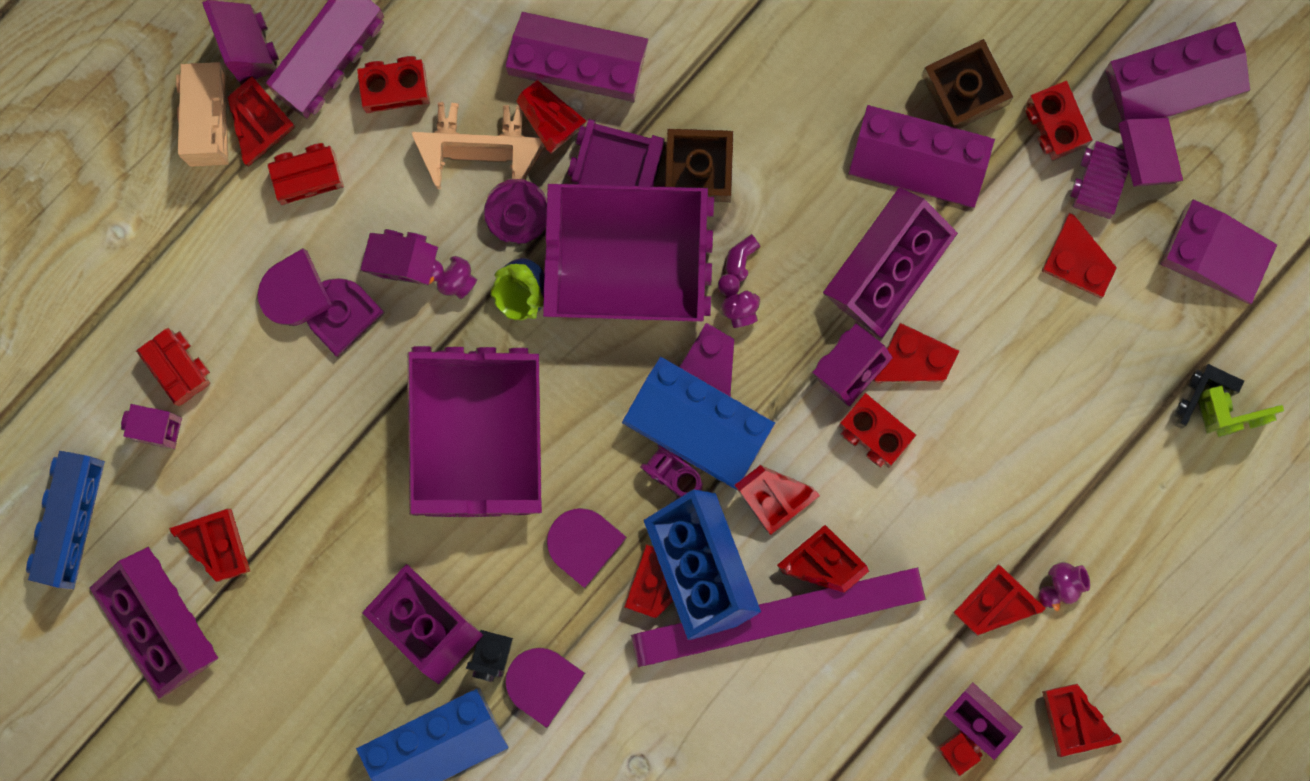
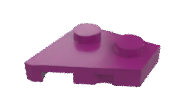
M706 323L680 368L731 397L734 339Z

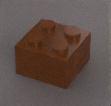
M984 39L926 66L922 73V77L946 125L949 127L960 129L1008 106L1013 99V95Z
M667 129L665 187L708 188V197H714V202L731 203L733 131Z

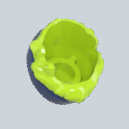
M518 258L510 261L503 268L495 272L494 276L496 279L491 288V297L495 300L494 304L498 307L499 311L508 319L519 321L528 318L536 319L537 313L544 307L545 273L535 262L526 258Z

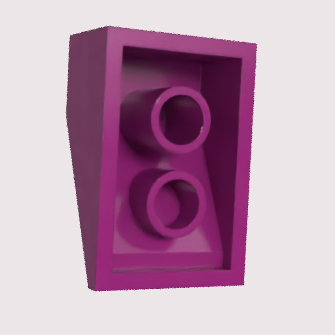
M214 0L202 2L224 63L241 85L252 76L256 80L274 73L277 69L274 61L279 60V56L273 42L267 43L263 32L268 30L262 12L256 13L250 4Z
M1192 199L1185 206L1160 265L1251 305L1277 244L1229 215Z
M408 564L398 572L362 612L422 673L437 684L449 674L483 636L468 619Z

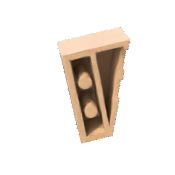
M220 62L181 64V72L176 75V88L178 94H180L179 106L177 107V120L179 124L178 155L190 167L229 165L226 69Z

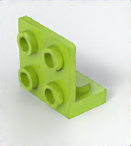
M1222 386L1202 392L1198 400L1207 434L1217 431L1218 437L1243 430V424L1249 423L1250 429L1277 421V414L1284 412L1283 405L1231 418L1230 412L1233 411L1232 400L1228 392L1224 393Z

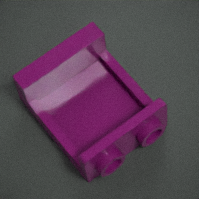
M588 119L587 126H581L576 141V145L581 146L578 158L572 157L567 176L572 177V184L654 187L665 147V138L654 135L648 138L596 124L595 120Z

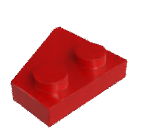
M253 76L227 97L234 119L236 136L238 137L242 152V161L247 167L295 128L291 120Z
M538 80L524 89L516 100L550 153L577 134L580 127L584 126L587 122Z
M900 323L887 349L893 358L873 381L876 383L945 382L959 354V350Z
M646 544L624 608L657 618L673 602L654 547Z
M998 564L952 613L978 636L1042 613L1046 608Z

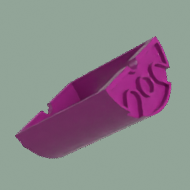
M548 184L543 317L704 322V316H711V296H704L705 286H711L712 263H706V253H712L713 230H707V217H714V197H708V188Z
M430 346L411 347V352L407 353L409 515H425V517H500L502 515L520 516L542 513L539 354H529L528 348H509V353H496L495 347L476 348V351H470L467 354L464 353V347H444L443 351L432 352Z

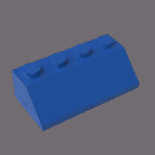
M660 357L638 392L622 424L736 489L734 485L745 477L768 438L775 422Z
M60 450L58 457L53 458L50 466V476H53L51 487L46 489L42 499V508L45 509L43 520L37 523L34 532V540L37 541L35 553L30 554L26 565V572L30 573L29 581L74 590L105 461L87 455Z
M693 489L644 519L646 529L688 640L737 627L761 613L716 493Z
M476 688L356 748L371 781H443L509 747L481 689Z

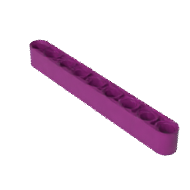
M917 567L858 581L845 593L827 588L759 604L761 613L739 626L693 640L687 639L682 623L630 636L637 666L643 667L926 600L919 568Z

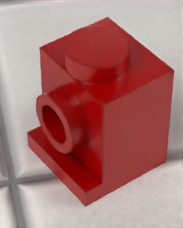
M961 730L936 747L958 776H961L981 761L980 757L983 756L980 747Z

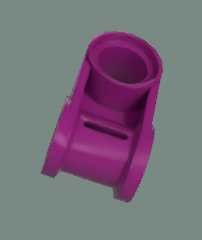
M657 445L659 449L648 463H642L640 466L646 474L662 486L664 485L679 498L688 493L678 488V482L684 476L694 477L697 481L695 490L702 491L703 484L697 471L685 463L681 457L660 445Z

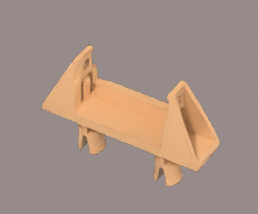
M444 102L438 103L437 131H434V133L412 132L414 141L437 189H441L442 172L445 162H443L444 158L485 162L513 161L512 165H510L512 179L525 180L545 147L540 138L522 135L523 111L518 105L516 106L513 121H511L509 105L503 106L502 134L499 136L469 135L456 132L459 104L452 102L448 118H446Z

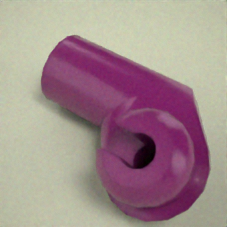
M752 234L732 247L727 254L725 270L727 274L735 275L740 282L744 281L748 276V271L745 269L746 258L761 247Z

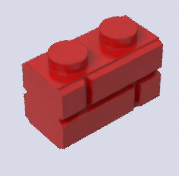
M324 143L313 144L305 148L306 153L293 156L292 152L282 153L274 157L275 162L267 164L276 198L281 205L344 188L335 152L331 146L325 147Z
M166 328L153 337L152 340L138 348L136 352L175 405L181 406L211 384L206 377L210 371L199 357L194 360L187 349L191 347V344L181 331L175 334L173 330Z

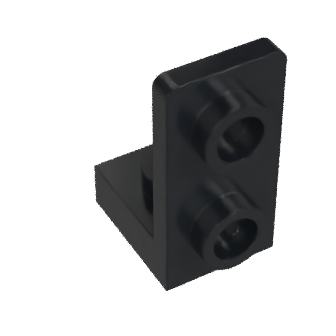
M1210 364L1203 366L1201 370L1196 368L1188 383V387L1192 388L1187 400L1182 398L1175 410L1174 416L1178 418L1175 426L1181 429L1187 426L1206 384L1210 385L1209 389L1222 386L1224 393L1228 392L1229 395L1234 396L1240 392L1244 380Z
M480 630L483 636L477 642L473 660L467 663L466 669L473 670L472 677L494 682L495 676L503 677L514 638Z

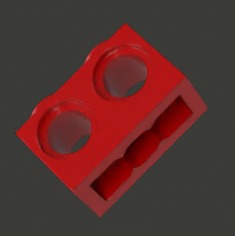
M405 56L398 58L397 63L385 65L383 61H372L365 63V68L357 69L362 107L366 113L430 104L426 70L422 59L416 60L415 56ZM408 74H414L418 77L417 83L410 88L403 87L401 85L403 77ZM373 80H384L386 83L382 91L375 93L369 90L370 83Z
M1067 80L1030 95L1025 112L1029 122L1032 125H1037L1041 134L1038 137L1039 145L1045 155H1050L1052 161L1090 145L1093 139ZM1047 100L1053 101L1058 107V113H1046L1042 108V102ZM1058 130L1068 132L1071 137V143H1059L1055 138V132Z
M867 393L861 397L839 424V427L843 429L840 435L853 446H856L858 443L868 450L866 457L880 468L884 464L890 468L917 436ZM858 414L867 415L871 419V428L867 431L856 429L853 423L854 417ZM883 435L894 437L897 442L896 450L893 452L883 451L879 446L880 437Z

